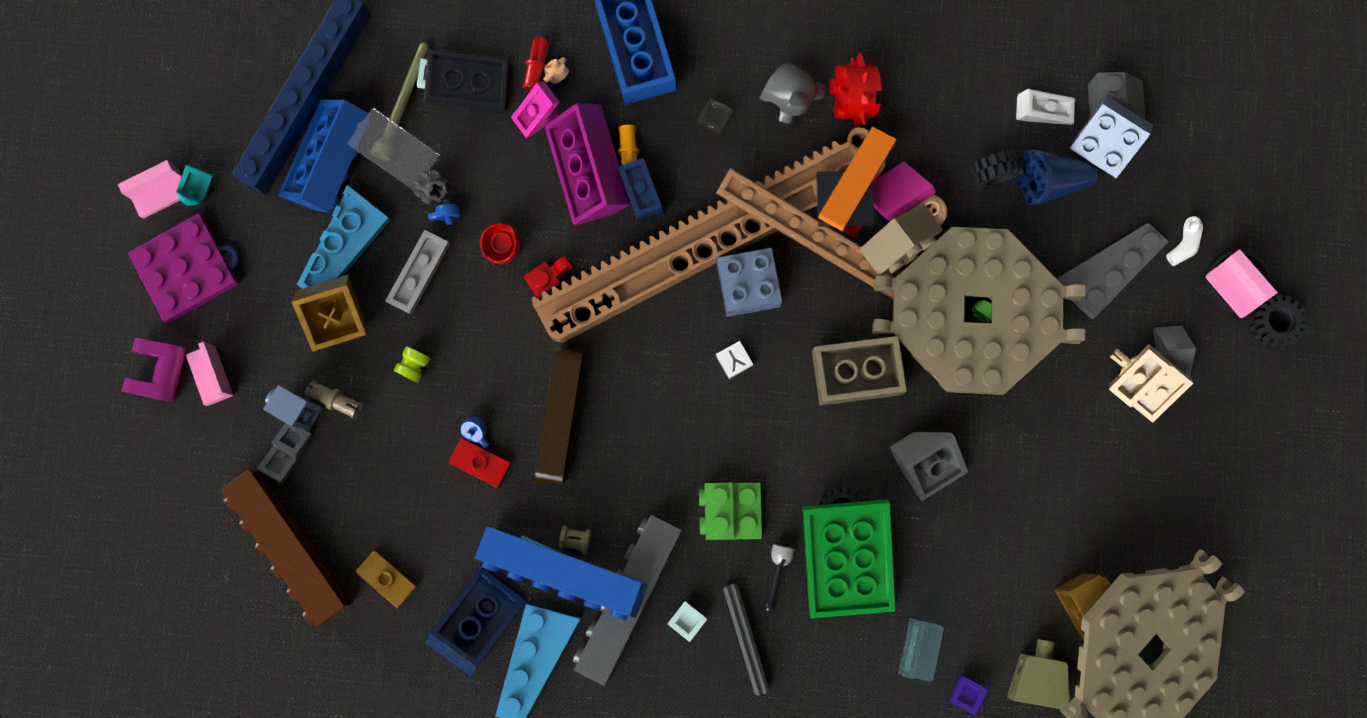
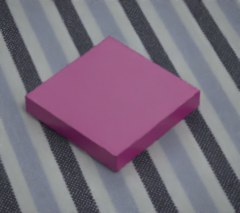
M906 162L900 163L872 181L874 208L889 222L935 194L934 186Z

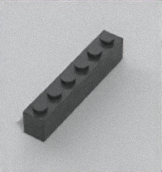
M652 515L649 520L646 518L642 520L637 530V533L641 536L636 545L631 543L624 556V559L628 560L624 570L618 569L616 572L648 584L637 617L627 616L625 621L611 616V609L601 606L600 611H602L598 622L593 620L586 632V636L590 638L585 648L580 646L573 658V662L577 663L574 671L605 686L682 530Z

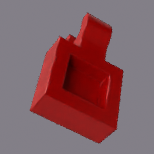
M563 256L551 267L545 261L523 277L537 298L541 300L542 292L545 291L549 294L552 292L553 286L556 288L561 286L562 284L558 278L573 267L568 259Z

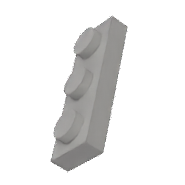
M424 230L389 293L386 302L412 315L450 243Z

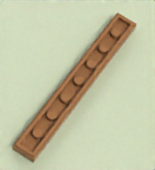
M729 169L716 194L874 287V279H876L878 274L859 250L861 246L828 226L818 227V220L735 170ZM897 270L893 274L887 271L881 274V276L896 278L902 271ZM880 291L893 299V291Z

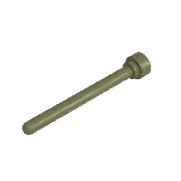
M427 42L419 44L383 136L373 143L370 154L378 159L390 161L394 153L392 141L417 81L421 59H426L430 47Z

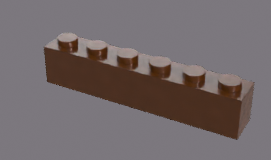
M248 469L221 489L226 496L223 498L225 504L229 509L237 512L241 518L239 520L241 527L245 532L253 535L257 541L255 542L256 549L261 555L267 556L271 561L272 565L270 568L277 578L284 580L288 586L286 588L288 595L293 601L300 603L304 609L302 614L309 624H314L316 627L323 626L351 606L349 600L257 470Z

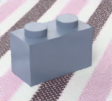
M278 385L276 389H272L265 399L266 405L263 410L292 427L309 431L323 407L293 390Z

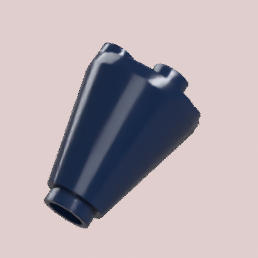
M1027 150L1022 161L1024 174L1016 178L1015 184L1017 188H1021L1028 205H1040L1095 185L1098 172L1095 165L1085 161L1041 150Z

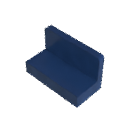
M644 158L619 166L618 169L636 218L640 219L657 213L658 217L662 216V206Z

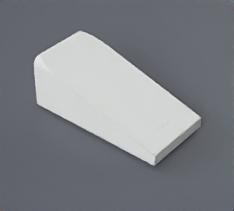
M1027 89L1017 97L1016 119L1027 122L1072 125L1074 124L1075 98Z

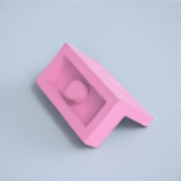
M166 160L119 183L118 186L121 193L132 200L138 215L141 218H146L180 201L176 195V190L182 176L179 169Z
M1240 249L1206 275V279L1240 318H1244L1278 293Z
M207 342L199 343L200 349L186 354L203 404L209 406L232 397L233 393L216 346Z

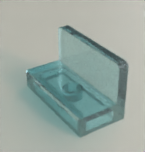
M910 618L898 674L910 679L916 678L929 682L933 681L944 630L943 626Z

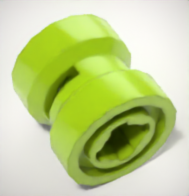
M406 346L402 353V361L396 364L393 371L419 383L422 377V369L420 368L421 366H427L431 358Z

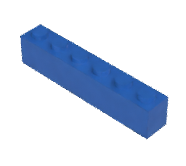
M486 526L474 558L482 561V567L497 573L499 568L507 570V577L521 582H523L524 577L534 581L532 586L545 591H548L550 587L559 590L558 596L574 601L575 596L585 600V606L600 611L601 606L611 609V616L625 621L627 616L637 617L648 584Z

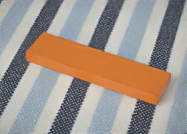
M874 127L870 129L820 212L819 219L841 231L844 230L895 145V138Z

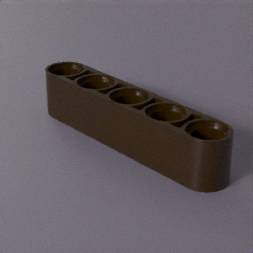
M556 349L535 482L564 486L584 364V352Z

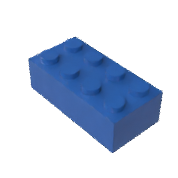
M595 0L596 9L625 105L676 91L675 76L652 0Z

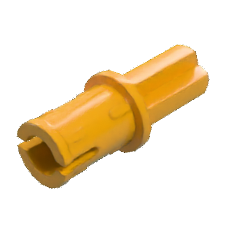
M634 125L619 126L620 149L618 150V155L621 156V166L636 161L639 154V149L636 148V127Z

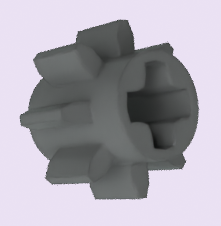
M433 169L430 175L421 171V175L413 181L417 189L414 191V194L428 205L432 200L440 203V199L445 194H448L445 186L448 180L440 176V173Z

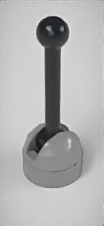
M773 544L771 558L777 566L768 601L764 604V610L768 613L773 612L775 609L773 601L782 566L792 561L795 549L779 544Z

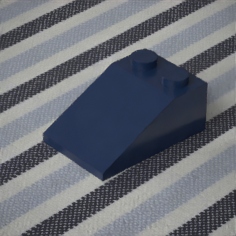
M480 568L429 633L425 643L469 676H472L526 600Z

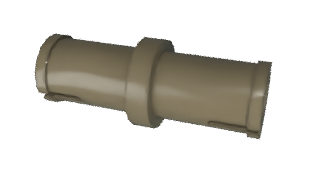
M314 380L309 383L313 389L306 388L305 395L325 404L329 410L333 411L336 409L353 419L359 416L356 410L362 411L363 403L343 395L342 391L338 389L332 390Z

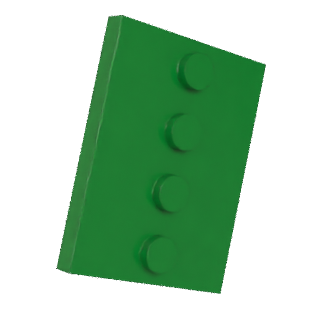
M888 500L802 506L810 618L895 612L890 502Z

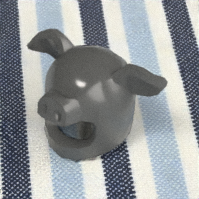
M786 62L770 77L759 99L765 103L769 101L776 104L780 108L779 121L793 124L795 116L805 113L815 100L822 99L828 91V87L825 84L816 82L802 68Z

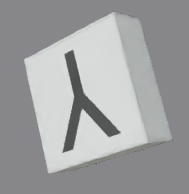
M740 341L716 354L729 379L753 366Z

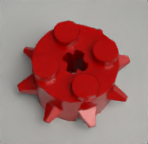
M858 53L856 60L852 57L850 64L836 66L835 79H830L829 88L830 94L835 95L834 117L836 119H853L856 128L859 127L861 121L865 125L866 118L876 117L881 105L875 104L876 93L881 91L878 67L872 66L873 63H864L861 53Z

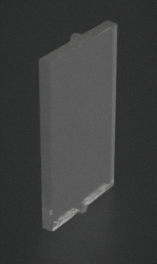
M375 108L371 109L362 123L359 122L357 124L358 129L347 143L414 191L416 186L413 181L421 175V171L430 175L429 170L440 156Z

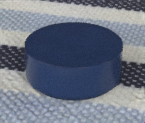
M228 245L218 247L227 260L229 269L234 272L241 263L240 253Z

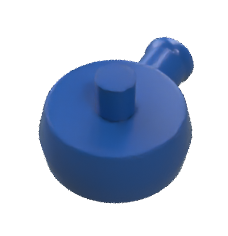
M443 200V205L437 206L435 212H430L428 219L430 221H446V225L453 224L452 220L460 217L461 210L459 205L450 204V200Z
M471 416L463 421L461 433L466 440L478 442L482 449L489 446L490 443L485 438L487 426L482 419Z

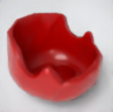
M500 222L488 226L482 232L479 242L482 255L493 264L511 262L518 255L521 248V239L518 232L510 225Z

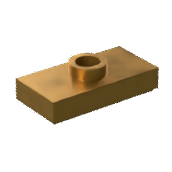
M374 550L356 570L357 574L396 608H400L418 587L377 550Z

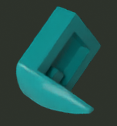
M187 164L176 190L178 199L188 206L201 204L205 201L214 175Z

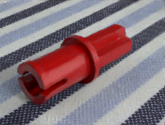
M535 37L533 40L529 60H526V65L528 66L524 84L522 85L526 90L531 91L536 83L541 82L549 41L546 38Z

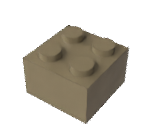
M921 204L894 218L859 250L878 275L887 271L893 274L904 265L907 266L919 257L918 253L921 250L925 251L937 242L935 236L943 229L924 204Z

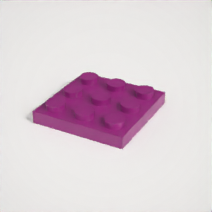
M199 213L128 252L162 321L167 324L239 284L233 272L229 269V264L223 253L220 252L219 245L206 220Z

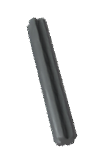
M737 584L727 585L723 590L755 695L766 694L769 692V686Z

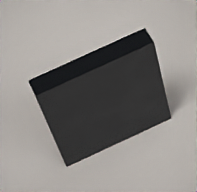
M845 171L816 173L818 227L832 226L818 217ZM872 183L846 226L874 225Z

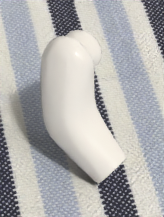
M1191 216L1186 219L1181 243L1166 255L1167 260L1172 266L1187 260L1198 252L1203 231V224L1198 217Z

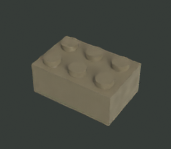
M898 336L816 346L812 350L819 406L899 396L906 392Z

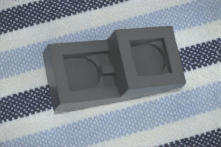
M285 423L271 442L273 447L258 466V472L283 485L303 454L312 434Z

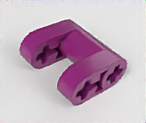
M135 338L132 352L157 357V362L151 383L124 378L121 392L174 402L187 349L171 344Z

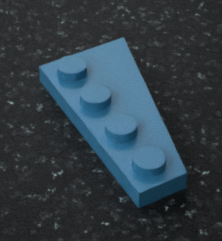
M348 185L343 192L344 196L339 206H336L332 214L333 218L327 230H324L319 239L321 242L316 252L312 253L297 283L302 289L344 276L390 222L387 216Z
M526 604L496 717L527 718L581 618Z

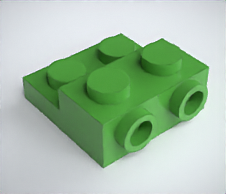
M705 483V489H699V506H705V517H700V534H706V540L762 539L760 483Z

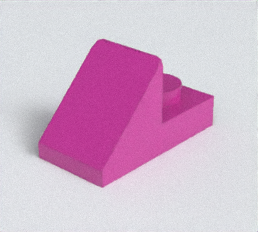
M544 81L538 82L511 118L524 136L528 138L559 116L555 108L560 102Z

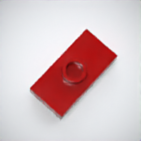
M462 438L448 462L499 488L511 465L510 462Z

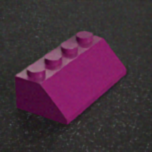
M576 103L544 126L573 225H580L614 215L631 205L618 169L619 163L601 104Z

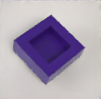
M960 675L948 701L976 715L988 689Z

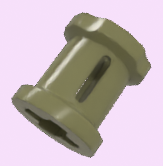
M563 525L559 540V550L564 551L567 548L582 551V554H587L591 530L586 529L585 532L568 529V526Z

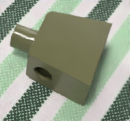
M1037 639L1035 656L1020 654L1007 698L1017 702L1061 709L1065 704L1069 703L1067 662L1053 659L1055 642Z

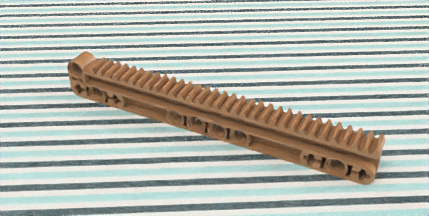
M855 128L849 133L846 143L839 145L834 141L830 149L826 146L822 148L821 155L814 151L811 159L807 156L803 158L802 165L795 161L793 169H790L788 166L784 167L783 175L776 171L774 179L766 176L764 185L759 181H756V184L810 215L817 211L816 173L846 171L859 149L852 144V140L860 139L864 141L869 131L865 128ZM885 161L881 166L880 170L878 171L877 175L875 176L874 180L880 177L885 167ZM728 200L726 205L718 201L717 210L708 206L707 215L702 211H698L697 220L690 215L688 217V225L679 221V229L676 230L673 226H669L668 235L661 230L659 232V240L650 236L649 245L640 241V249L637 250L634 246H631L630 255L621 251L620 260L611 256L610 265L601 261V270L592 266L591 275L582 271L581 280L572 276V285L569 286L563 281L562 290H558L553 286L552 295H548L543 291V300L540 301L535 296L532 297L533 306L549 336L556 342H565L716 264L718 257L733 255L778 230ZM749 223H755L759 226L760 230L757 233H750L746 230L745 226ZM726 235H731L736 239V242L731 246H726L722 243L721 239ZM700 248H708L712 251V255L709 258H701L697 252ZM678 260H684L687 262L688 267L683 271H677L674 269L673 264ZM605 298L612 301L613 306L611 308L604 305L603 300ZM594 303L596 304V307L600 312L599 315H596L594 307L592 306ZM588 310L591 312V316L587 321L580 322L577 320L578 312ZM571 316L576 327L572 328L567 317ZM557 323L563 326L564 332L561 334L555 331Z

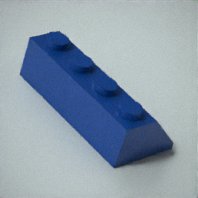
M320 100L278 196L310 209L329 213L337 203V193L348 177L347 170L351 161L356 158L359 152L358 145L361 138L369 129L368 122L371 115L346 100Z

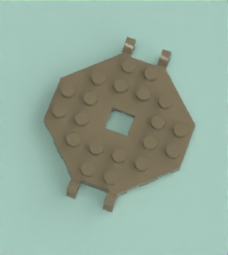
M951 227L935 244L922 253L896 278L876 275V279H874V291H893L892 321L875 319L872 325V334L898 336L899 343L901 342L911 352L916 361L926 371H929L946 392L1004 395L1060 343L1080 344L1081 341L1085 340V329L1063 330V299L1080 301L1081 297H1085V285L1063 286L1008 229ZM965 296L989 297L992 300L991 323L964 322Z
M1201 549L1196 553L1194 560L1189 565L1179 566V569L1168 570L1162 568L1147 570L1144 574H1120L1082 618L1081 630L1085 632L1084 646L1079 647L1077 669L1081 671L1080 685H1076L1075 697L1071 702L1065 704L1060 712L1066 718H1087V710L1095 718H1184L1217 680L1225 605L1227 601H1234L1240 598L1245 591L1237 583L1231 585L1224 577L1218 581L1216 588L1213 589L1203 576L1204 574L1215 572L1222 563L1214 555L1209 558L1205 551ZM1157 634L1164 642L1163 649L1158 659L1152 664L1147 665L1138 654Z

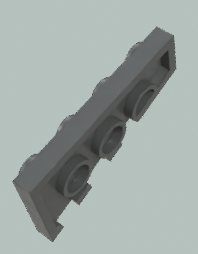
M1147 223L1058 277L1057 280L1063 286L1085 285V297H1081L1080 301H1071L1091 319H1094L1169 241Z

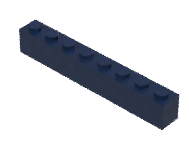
M334 0L231 174L244 185L266 196L316 111L320 100L323 99L370 19L371 15L363 2L359 0Z

